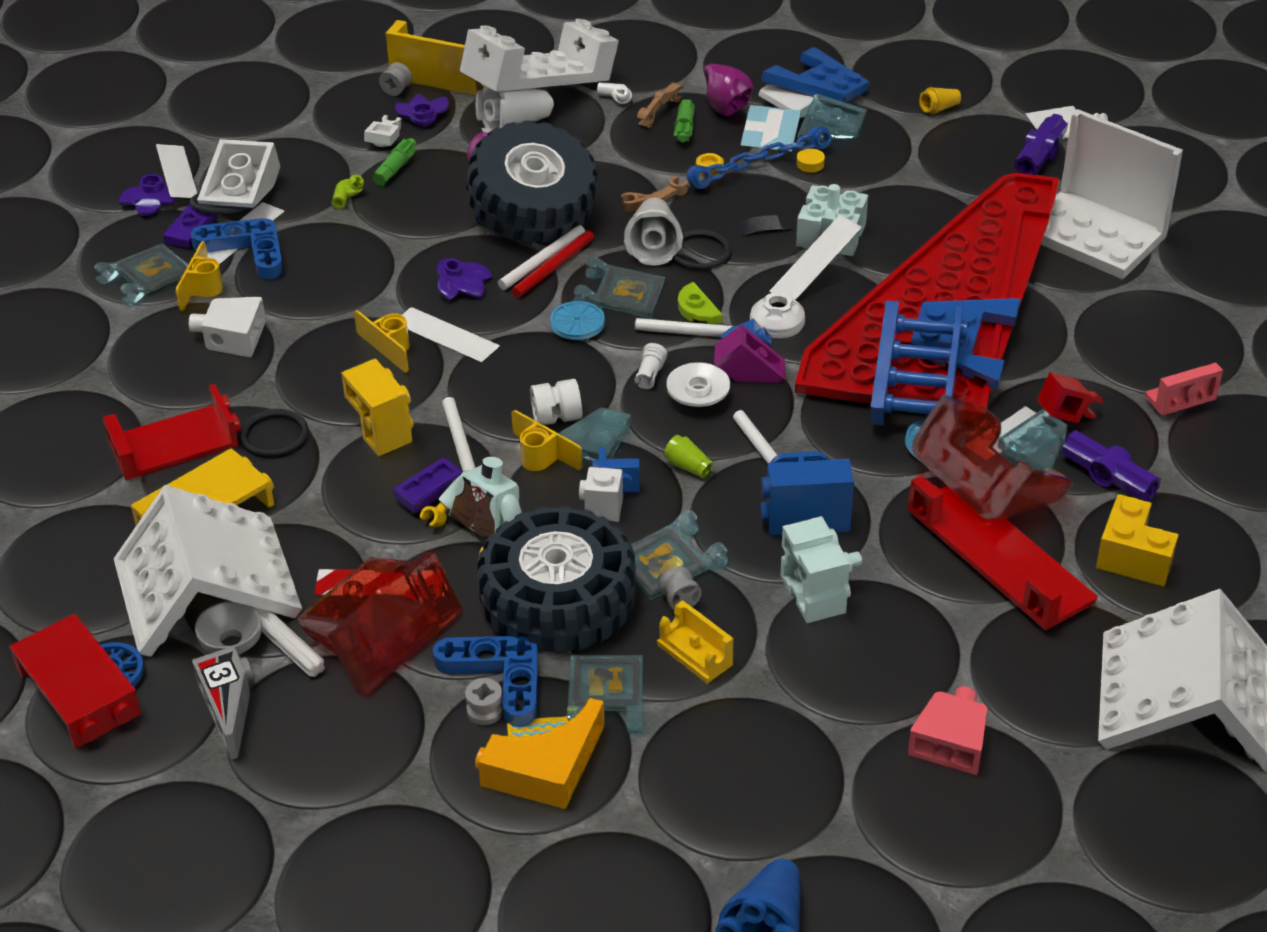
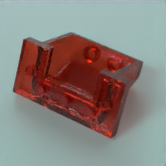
M425 551L415 561L369 557L298 616L297 619L304 633L310 639L338 655L357 693L368 695L463 609L435 552Z

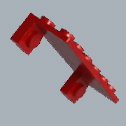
M922 475L911 480L907 510L1045 631L1096 603L1097 595L962 481L957 480L939 489Z

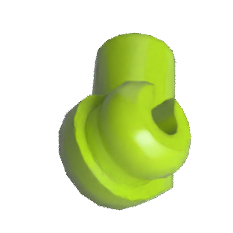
M354 174L350 179L340 181L336 185L332 205L337 209L344 208L348 198L358 195L363 190L364 179L360 175Z

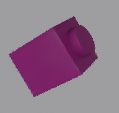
M743 324L715 344L714 364L736 382L781 383L785 380V359Z

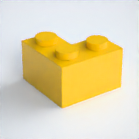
M375 358L341 372L344 396L360 414L363 439L378 457L411 443V428H413L414 423L408 404L411 403L410 394L404 385L400 386L396 382L390 369L384 368Z
M1118 494L1101 538L1096 568L1165 587L1179 534L1147 526L1152 503Z

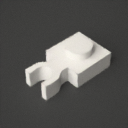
M384 115L382 123L373 121L364 132V141L374 143L378 147L391 146L399 137L401 118L389 121L388 116Z

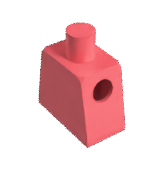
M966 686L958 687L954 695L936 692L910 730L908 755L977 775L981 759L987 707L982 703L976 702V692Z

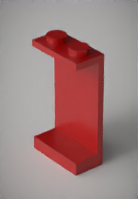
M215 384L209 385L213 405L124 432L116 414L103 417L108 442L125 481L239 446L236 433L241 431V427L236 413L230 414L231 407L226 394L220 395Z
M72 614L9 646L16 670L23 679L30 676L66 724L71 743L75 749L142 714L135 688L76 614Z

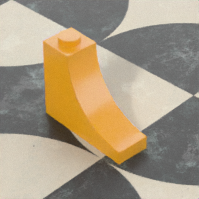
M589 698L584 708L574 718L564 725L542 734L524 737L492 734L486 747L479 749L475 760V768L479 770L480 786L566 809L605 726L604 701Z

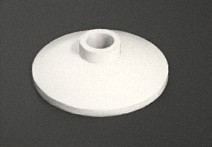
M708 363L682 365L674 369L667 378V391L669 395L677 402L688 406L702 407L713 405L724 399L730 390L728 375L719 367Z

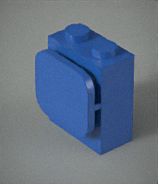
M818 451L782 453L775 456L768 463L767 477L761 478L762 498H766V502L760 503L761 522H767L769 536L782 535L783 526L821 516L829 529H834L835 532L850 531L854 489L850 460H829L824 453Z

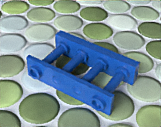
M886 301L871 401V424L884 426L885 413L891 414L892 411L943 415L942 431L949 432L950 419L956 420L958 401L953 400L959 344L960 339L967 338L968 320H962L963 307H956L955 322L904 318V315L899 314L898 301ZM903 331L953 335L951 349L905 345L901 344V341H896L897 333L903 334ZM899 357L949 361L948 375L897 371V367H892L893 359L899 360ZM896 384L946 388L945 401L934 402L893 398V394H888L889 386L895 387Z

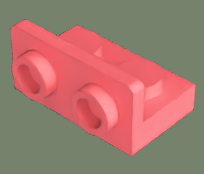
M1217 363L1161 378L1159 388L1147 391L1146 399L1161 416L1216 400L1223 369Z

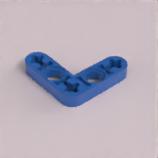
M259 218L202 225L191 231L192 246L195 250H197L201 241H205L207 252L252 247L258 277L262 279H275L283 272L276 226L271 219ZM271 261V265H266L265 262Z
M513 636L444 638L434 645V664L437 670L442 673H504L503 714L507 723L512 726L522 727L531 724L536 719L538 652L537 645L530 643L529 637L519 636L518 639ZM481 651H491L495 654L489 659H480L476 656ZM501 652H505L506 657H502ZM520 652H525L524 656H518V654ZM465 653H469L470 658H466ZM516 677H526L530 680L527 684L521 686L514 685L511 682ZM517 699H523V711H516Z

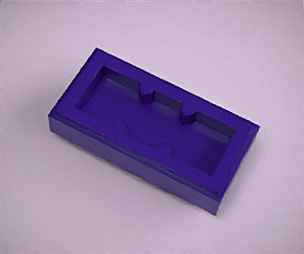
M189 204L163 234L164 243L190 249L192 247L191 231L198 226L212 224L217 218V214L199 212Z
M443 457L393 488V496L415 514L438 500L463 471Z

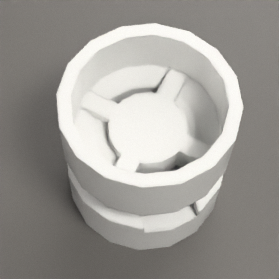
M576 379L557 381L555 387H552L549 383L530 386L534 420L542 425L555 424L557 418H560L563 422L582 419V403Z

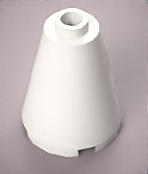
M483 84L484 88L483 90H478L475 102L476 116L478 121H483L485 128L481 129L485 133H489L497 127L502 128L505 124L515 122V124L522 123L523 121L536 122L548 117L554 106L553 99L546 90L530 88L495 92Z
M660 198L645 200L626 225L624 243L627 252L644 265L657 266L668 263L682 247V228L666 202Z

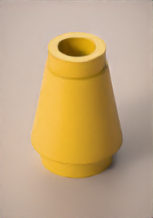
M929 87L920 94L919 98L921 109L930 114H936L961 102V94L958 89Z

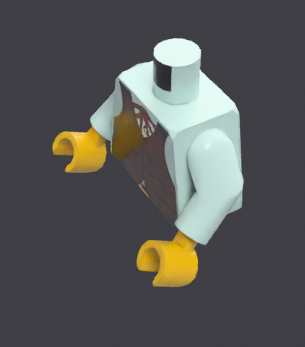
M486 457L483 459L481 466L464 471L440 496L439 500L441 502L437 507H424L420 513V518L428 520L434 514V519L429 526L441 527L446 522L447 516L445 512L449 508L450 517L487 540L491 534H496V529L505 521L510 522L516 515L522 513L519 505V487L516 482L501 474L502 460L496 457Z

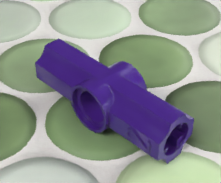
M1053 113L1052 116L1044 119L1036 131L1030 130L1023 150L1015 159L1014 167L1019 173L1037 174L1046 160L1052 161L1054 159L1059 142L1068 128V123L1065 122L1062 115Z
M1076 430L1068 436L1062 446L1061 454L1088 469L1090 477L1099 486L1109 487L1114 484L1136 498L1147 502L1154 497L1160 487L1161 478L1134 464L1131 455L1123 447L1117 445L1108 449Z

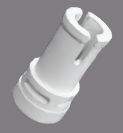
M649 343L643 348L640 359L641 366L635 377V383H639L638 386L640 388L651 389L654 386L657 373L667 358V351L663 346Z

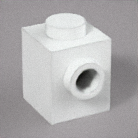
M589 467L587 479L581 480L579 487V500H585L586 510L592 511L598 517L603 516L610 521L619 522L623 502L622 469Z

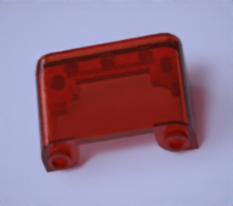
M942 395L913 439L912 449L914 455L976 512L989 520L1001 521L1060 501L1074 483L1062 472L1055 469L1040 471L1022 461L1015 467L993 448L1001 434L1002 427L999 419L985 407L946 395Z

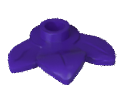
M417 94L410 103H396L395 109L399 115L410 118L413 123L419 126H428L436 120L437 115L448 109L449 103L447 97H440L430 102L422 95Z
M148 174L140 179L138 186L128 188L122 193L119 198V204L135 205L139 215L150 216L159 211L161 204H173L176 197H170L166 182L162 180L160 175Z
M445 258L437 265V274L439 276L437 288L447 300L453 299L459 292L481 299L484 292L483 281L492 278L491 272L486 267L474 262L463 263L455 258Z

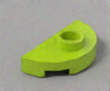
M694 282L683 287L678 296V309L684 318L690 322H693V319L707 321V324L715 325L722 323L723 314Z

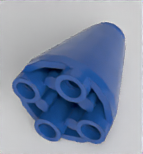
M776 859L767 864L727 901L719 914V921L715 932H799L801 879L798 867L787 859Z

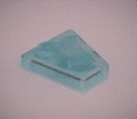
M815 93L799 130L797 140L801 136L807 135L808 131L815 126L827 128L831 133L832 139L857 137L866 117L867 109ZM823 134L820 135V140H823Z
M601 407L558 434L580 445L583 459L591 461L599 459V447H606V459H612L631 425V414Z
M1042 409L999 437L998 448L1042 478L1047 479L1066 436L1067 424L1050 416Z

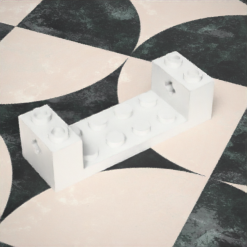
M576 19L575 22L564 23L558 51L552 50L546 54L532 52V55H524V47L516 44L515 39L496 33L497 30L493 27L480 26V29H468L460 72L495 92L608 81L619 40L609 36L608 31L592 27L591 22L587 20Z

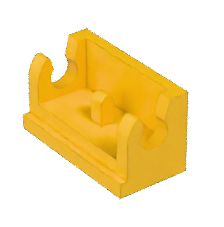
M682 600L676 604L675 618L672 623L667 617H662L659 626L660 639L657 640V646L708 684L733 665V638Z

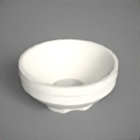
M776 292L768 294L756 302L751 309L750 320L754 318L761 328L765 327L771 338L780 339L794 336L805 325L803 307L788 294H778ZM773 305H781L784 307L777 308L773 307Z

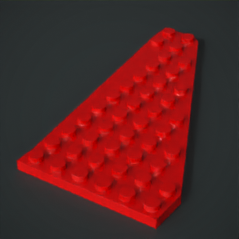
M1012 173L1002 176L804 350L795 381V393L871 404L886 301H898L899 314L904 315V318L918 319L923 302L1017 298L1021 299V306L1055 206L1059 178ZM982 321L973 355L1002 360L1013 326ZM903 331V334L897 333L896 341H901V344L910 345L914 332ZM899 357V360L893 359L892 367H897V371L948 375L949 364L947 363L944 367L927 359ZM956 368L953 400L958 401L957 417L985 421L992 387L986 385L987 380L978 376L971 379L962 375V369ZM896 384L895 387L889 386L888 394H893V398L944 402L946 388Z

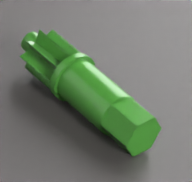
M691 100L681 101L674 125L676 141L679 140L682 144L685 141L689 142V137L692 136L695 106Z
M403 138L391 151V154L372 176L377 185L384 186L416 152L417 146H415L416 141L414 139L408 138L405 140Z

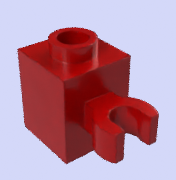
M1049 372L1037 398V401L1050 416L1079 423L1082 415L1091 419L1096 418L1097 414L1088 406L1092 402L1103 403L1104 401L1098 393L1087 391L1078 379Z

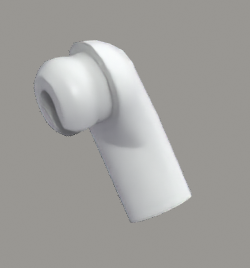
M598 83V96L612 97L618 104H626L631 100L632 93L624 84Z

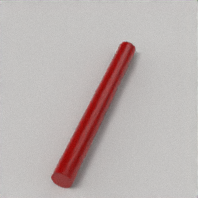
M589 230L582 233L512 288V294L516 298H520L590 243L594 239L593 233Z

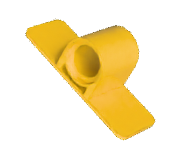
M201 241L176 287L180 311H184L191 296L214 297L223 291L219 263L216 259L208 257L205 241Z
M358 310L354 311L356 331L359 336L403 372H408L406 351L410 345L405 316L396 313L388 314L372 322Z
M517 410L512 411L513 433L520 438L521 463L525 469L541 471L557 459L580 471L583 468L582 448L580 445Z

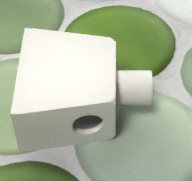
M262 297L214 299L211 301L206 314L190 315L189 330L190 332L203 333L205 347L208 350L252 357L266 322Z

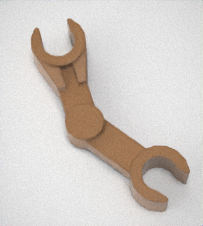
M672 82L664 91H657L649 106L639 110L637 118L642 119L639 125L649 128L654 122L656 111L666 101L680 102L683 97L677 94L684 86Z
M674 176L669 180V186L649 195L632 192L623 193L621 195L623 211L635 212L649 198H660L666 201L674 195H684L688 191V180L679 184V176Z

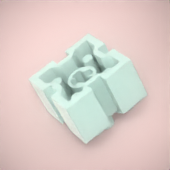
M832 184L829 187L812 185L806 197V205H803L797 219L796 246L810 248L833 221L841 215L862 227L838 253L853 256L858 245L859 236L862 235L866 225L868 195L856 191H845L841 195L840 187L836 184Z
M822 516L783 526L782 548L785 551V555L781 556L780 576L790 594H795L796 605L806 623L846 613L847 598L851 595L848 583L849 573L852 572L853 567L862 564L860 553L857 551L849 554L847 552L843 553L839 546L836 532L834 529H829Z

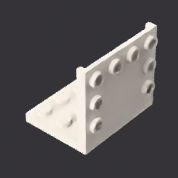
M1076 110L1071 117L1061 191L1056 195L1055 206L1041 245L1124 279L1167 236L1183 150L1081 110Z
M164 485L114 557L137 650L142 655L151 657L159 645L165 642L169 631L177 620L183 617L187 606L197 592L291 618H296L302 610L271 517L262 512L255 513L239 508L232 503L226 504L210 499L203 494H193Z
M1221 589L1178 603L1124 625L1116 626L1103 633L1098 741L1106 750L1215 713L1224 723L1228 734L1231 737H1236L1242 744L1247 756L1251 760L1254 759L1267 772V645Z

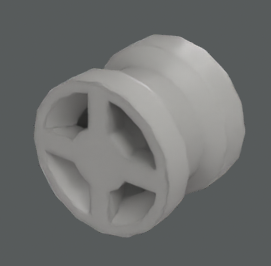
M399 62L391 64L387 71L383 72L379 77L381 88L391 96L399 95L412 81V74L408 67Z
M683 566L669 569L661 576L658 582L659 589L663 595L667 596V601L673 610H675L676 604L682 600L692 607L701 597L700 587L693 581V576L689 570Z
M480 678L472 681L465 690L467 716L472 722L479 725H490L497 722L503 714L501 686L498 682L489 678Z

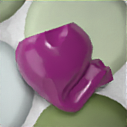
M708 64L704 67L703 71L707 84L706 97L711 107L717 113L723 116H730L748 104L754 86L752 80L745 73L726 65Z

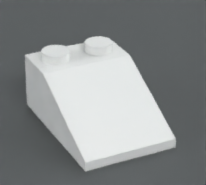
M220 139L197 199L198 204L254 208L274 187L280 169L274 143Z

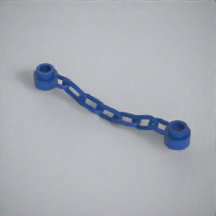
M815 126L808 131L807 135L801 136L795 143L784 145L781 142L766 145L760 152L751 155L749 153L736 155L725 165L714 164L708 167L694 165L689 168L686 178L690 186L705 188L711 181L722 178L725 172L742 170L749 167L752 161L760 158L766 161L782 157L786 151L797 148L799 150L825 149L831 143V133L825 127ZM821 134H823V141H822V142H820V135H821ZM807 139L808 146H805V142L801 141ZM780 146L778 151L781 153L767 156L768 152L765 150ZM743 158V161L747 163L738 166V163L734 161ZM716 169V172L720 174L712 177L710 170ZM703 173L704 179L700 182L699 175Z

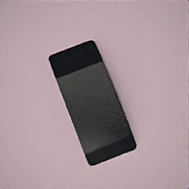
M785 215L758 216L736 222L741 236L769 229H794L789 216Z

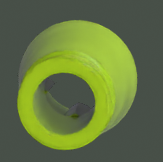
M674 436L664 450L663 455L668 459L669 464L701 478H705L713 468L714 462L687 436Z

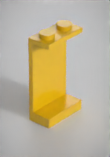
M397 20L386 32L389 66L395 62L407 66L412 74L411 83L475 96L478 90H482L484 87L480 82L460 72L465 45L410 35L407 30V22Z
M232 448L167 484V486L193 494L206 495L210 499L226 504L238 505L250 497L256 496L267 507L270 508L274 505L272 494L274 485L270 477L266 473L259 472L253 467L247 457H241ZM162 488L131 505L135 525L139 523Z

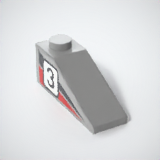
M231 646L193 659L192 663L198 687L230 759L233 760L238 758L250 698L247 680L253 678L247 658L240 659L235 647Z

